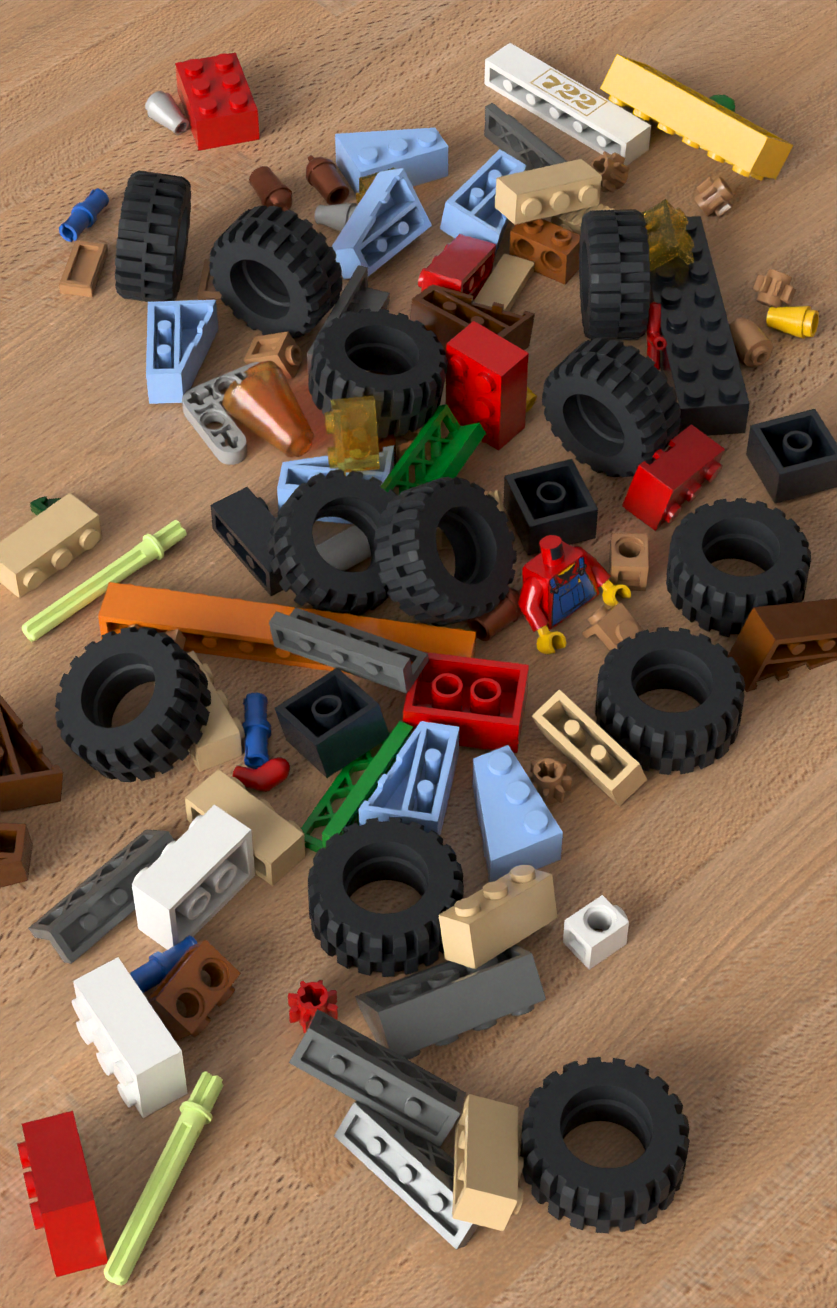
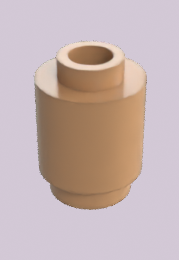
M742 317L729 324L737 356L746 366H760L769 360L773 350V343L752 320Z

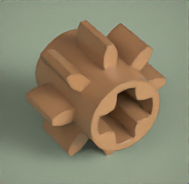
M604 151L603 155L597 156L590 165L602 175L600 190L602 192L608 190L614 193L615 189H620L627 182L629 167L623 164L625 158L616 152L611 155Z
M709 176L696 187L700 193L694 199L707 216L715 212L720 217L733 206L729 200L735 194L722 177L713 181L711 176Z
M772 269L768 270L766 276L758 274L752 288L755 290L754 292L759 293L756 301L765 306L776 308L781 307L783 302L791 304L796 289L790 285L792 277Z
M551 757L537 762L531 761L530 772H526L546 806L556 802L563 803L564 791H571L572 777L566 776V763L560 764Z

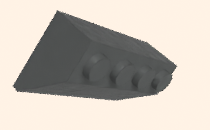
M516 944L477 969L446 961L355 996L357 1004L376 1042L407 1060L418 1056L421 1053L420 1049L432 1044L437 1046L450 1044L459 1038L458 1034L470 1029L475 1031L488 1029L497 1024L496 1019L508 1014L519 1016L534 1010V1004L546 1000L533 954Z

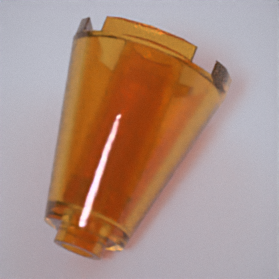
M273 361L260 362L244 371L247 378L240 384L234 380L227 389L222 402L228 414L287 457H301L312 448L314 433L283 370Z

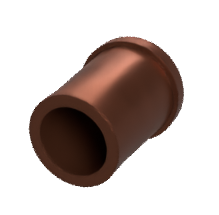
M310 155L308 157L309 163L306 166V180L308 183L315 187L328 205L343 203L349 195V189L337 172L336 165L330 159L324 157L314 158L313 155Z
M261 166L251 173L249 183L262 201V206L282 207V211L291 208L293 202L292 191L280 181L268 166Z
M510 587L509 592L504 600L500 601L498 607L491 612L484 613L482 616L468 619V626L471 631L476 632L478 639L488 641L511 622H516L521 618L522 611L519 608L518 600L522 588L517 591Z

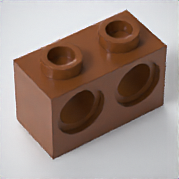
M542 218L519 223L510 231L509 255L535 262L534 272L566 285L579 270L580 235Z
M205 939L188 948L147 1000L175 1041L189 1035L195 1038L210 1023L211 1018L207 1015L214 1006H222L233 995L235 988L232 984L241 973ZM201 970H205L209 974L211 979L210 987L202 981ZM177 999L184 1003L186 1017L178 1013L176 1008Z

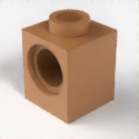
M611 533L609 551V574L611 577L609 580L613 585H626L630 591H646L649 569L648 534Z

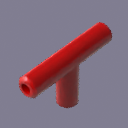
M651 302L647 323V356L655 362L654 366L660 370V350L665 349L667 341L661 335V304Z

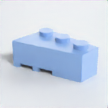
M216 300L148 302L146 380L149 404L182 403V396L191 388L218 331Z
M421 721L396 755V762L387 774L384 773L378 781V787L372 796L360 806L359 826L366 824L367 819L378 818L379 822L389 821V817L401 818L402 823L410 825L411 821L424 826L425 832L429 833L432 830L441 835L459 756V727Z

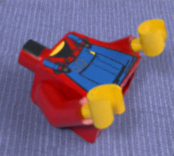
M549 535L540 540L541 553L528 561L522 569L523 586L518 600L519 608L533 632L537 631L540 635L536 645L537 649L543 654L555 653L554 648L562 649L566 647L567 642L564 634L558 631L550 632V630L598 596L599 587L603 589V601L608 606L613 607L619 603L615 597L616 591L623 598L631 597L630 589L623 584L613 585L609 580L611 575L596 558L582 547H573L563 542L559 536Z

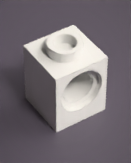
M601 895L565 920L563 943L590 970L627 944L628 918L619 906L612 905ZM593 929H602V930H604V931H603V932H598V931H595V930H593Z

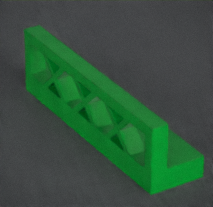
M447 404L438 406L436 412L429 418L380 487L386 492L390 489L393 490L394 487H399L400 495L405 490L439 478H455L486 435V432L480 422L460 426ZM442 421L449 431L445 439L441 438ZM426 442L431 443L430 460H425ZM411 464L415 465V481L413 483L409 482V466Z
M399 721L393 731L389 733V737L381 742L383 745L375 757L372 758L369 750L342 768L301 827L305 836L306 848L314 852H318L322 847L326 849V841L336 833L340 836L343 835L344 828L354 823H357L359 826L360 806L365 800H369L377 789L378 781L384 773L387 774L396 762V755L413 733V726ZM365 770L357 783L353 785L350 778L354 772ZM346 797L337 812L333 813L331 807L333 801ZM326 826L322 832V841L310 835L315 828Z

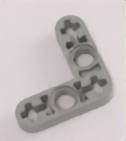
M261 362L250 363L187 390L182 396L185 417L220 462L234 465L244 461L247 457L246 437L226 411L271 392L274 388L272 367ZM225 388H233L237 390V392L232 395H224L220 393V391ZM211 422L223 424L219 429H209L206 427ZM225 439H227L230 446H225Z

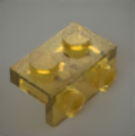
M665 199L642 212L648 233L650 272L678 255L687 265L694 262L691 250L694 248V243L685 227L689 223L686 215L679 207L675 209Z
M374 396L330 400L331 412H325L326 433L333 434L334 443L333 447H327L329 469H341L344 471V476H346V472H351V470L366 471L380 469Z

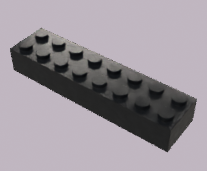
M701 216L645 220L650 262L649 299L650 303L658 302L661 304V335L667 341L665 349L660 350V368L668 377V385L674 387L677 394L675 402L680 404L681 410L680 428L676 436L691 424L707 436L745 433L750 403Z

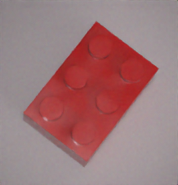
M236 52L175 63L178 95L189 121L198 151L260 140L258 109Z
M473 321L446 343L448 369L446 374L445 404L448 405L460 426L480 422L486 432L481 442L487 443L499 451L525 428L529 353Z
M425 652L428 653L429 661L406 694L403 722L413 726V731L421 721L459 727V746L496 750L509 745L513 753H518L528 693L529 665Z

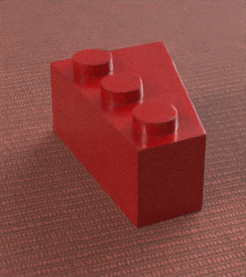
M459 234L450 244L445 246L438 256L436 255L433 258L432 263L427 268L422 269L418 280V287L422 288V292L434 284L472 295L473 300H475L492 273L496 244Z
M692 424L669 442L670 447L665 452L659 449L654 453L653 457L656 461L650 465L643 461L638 465L622 504V507L654 531L665 521L671 524L681 512V505L685 501L691 503L702 490L703 486L701 484L705 480L712 482L723 467L719 462L725 449Z
M69 1111L22 1123L25 1141L17 1143L22 1168L31 1167L32 1170L23 1173L29 1199L38 1198L37 1202L30 1203L35 1230L45 1229L56 1277L107 1264L108 1259L74 1112Z

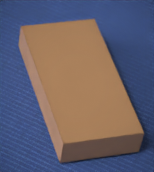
M75 241L59 283L60 294L93 297L108 255L107 244Z

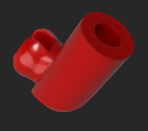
M282 757L270 759L255 770L237 765L232 777L240 780L246 788L267 792L288 777L290 765Z

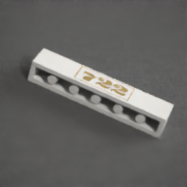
M509 43L485 59L484 84L600 154L603 155L604 151L611 155L616 152L625 158L623 164L627 166L649 150L650 124L517 46Z

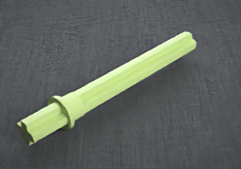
M174 520L155 534L144 535L143 541L132 550L25 622L21 627L24 635L31 642L36 641L104 594L109 582L120 583L154 559L161 560L164 558L166 550L185 538L187 535L186 530L181 527L178 520Z
M202 1072L189 1100L182 1102L179 1108L181 1115L104 1268V1275L108 1281L121 1286L127 1283L204 1125L209 1124L213 1118L210 1112L224 1086L222 1084L223 1079L218 1075L212 1076L208 1072Z

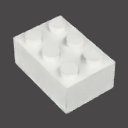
M213 805L204 815L197 816L190 824L189 829L177 841L170 842L164 848L161 856L149 868H143L136 875L132 883L138 929L167 950L184 940L185 937L189 935L193 937L255 876L251 829L216 805Z
M118 957L73 981L76 998L72 1000V1005L80 1019L76 1022L78 1031L87 1045L93 1042L99 1050L96 1053L97 1059L106 1075L109 1076L114 1073L120 1082L117 1088L127 1107L135 1105L142 1118H145L188 1094L182 1050Z

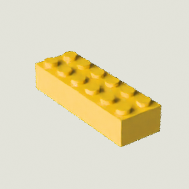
M619 54L616 55L600 88L610 94L608 100L624 108L627 106L633 109L634 115L646 121L652 120L658 123L657 127L671 135L677 134L683 137L682 142L696 149L700 147L708 151L707 156L720 163L726 162L733 165V171L748 178L751 176L762 181L764 177L776 180L793 147V144L652 66Z

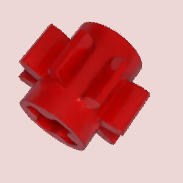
M323 980L308 983L301 981L297 994H288V1006L291 1007L289 1010L290 1023L299 1021L303 1027V1033H306L317 1009L337 1020L338 1007L335 1005L337 1003V991H327L325 986H323Z

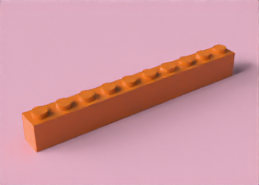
M109 582L98 614L101 639L102 635L111 631L119 634L122 628H128L132 624H138L140 628H153L158 633L179 629L186 637L184 651L326 671L335 669L274 647L269 621L276 611L290 616L295 607L282 606L275 603L267 604L245 601L239 598L231 599L209 596L202 593L194 594L172 591L165 588L157 589ZM299 608L422 652L475 658L476 632L430 626L423 623L415 624L393 621L386 618L378 619L356 616L349 613L326 612L312 608Z

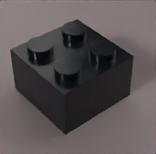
M816 409L750 425L746 455L775 504L837 487V443Z
M573 459L504 476L503 505L528 556L541 553L540 540L549 535L559 536L563 542L569 545L596 538L598 508Z
M335 668L275 707L286 741L326 778L338 772L389 737L379 703L338 668Z

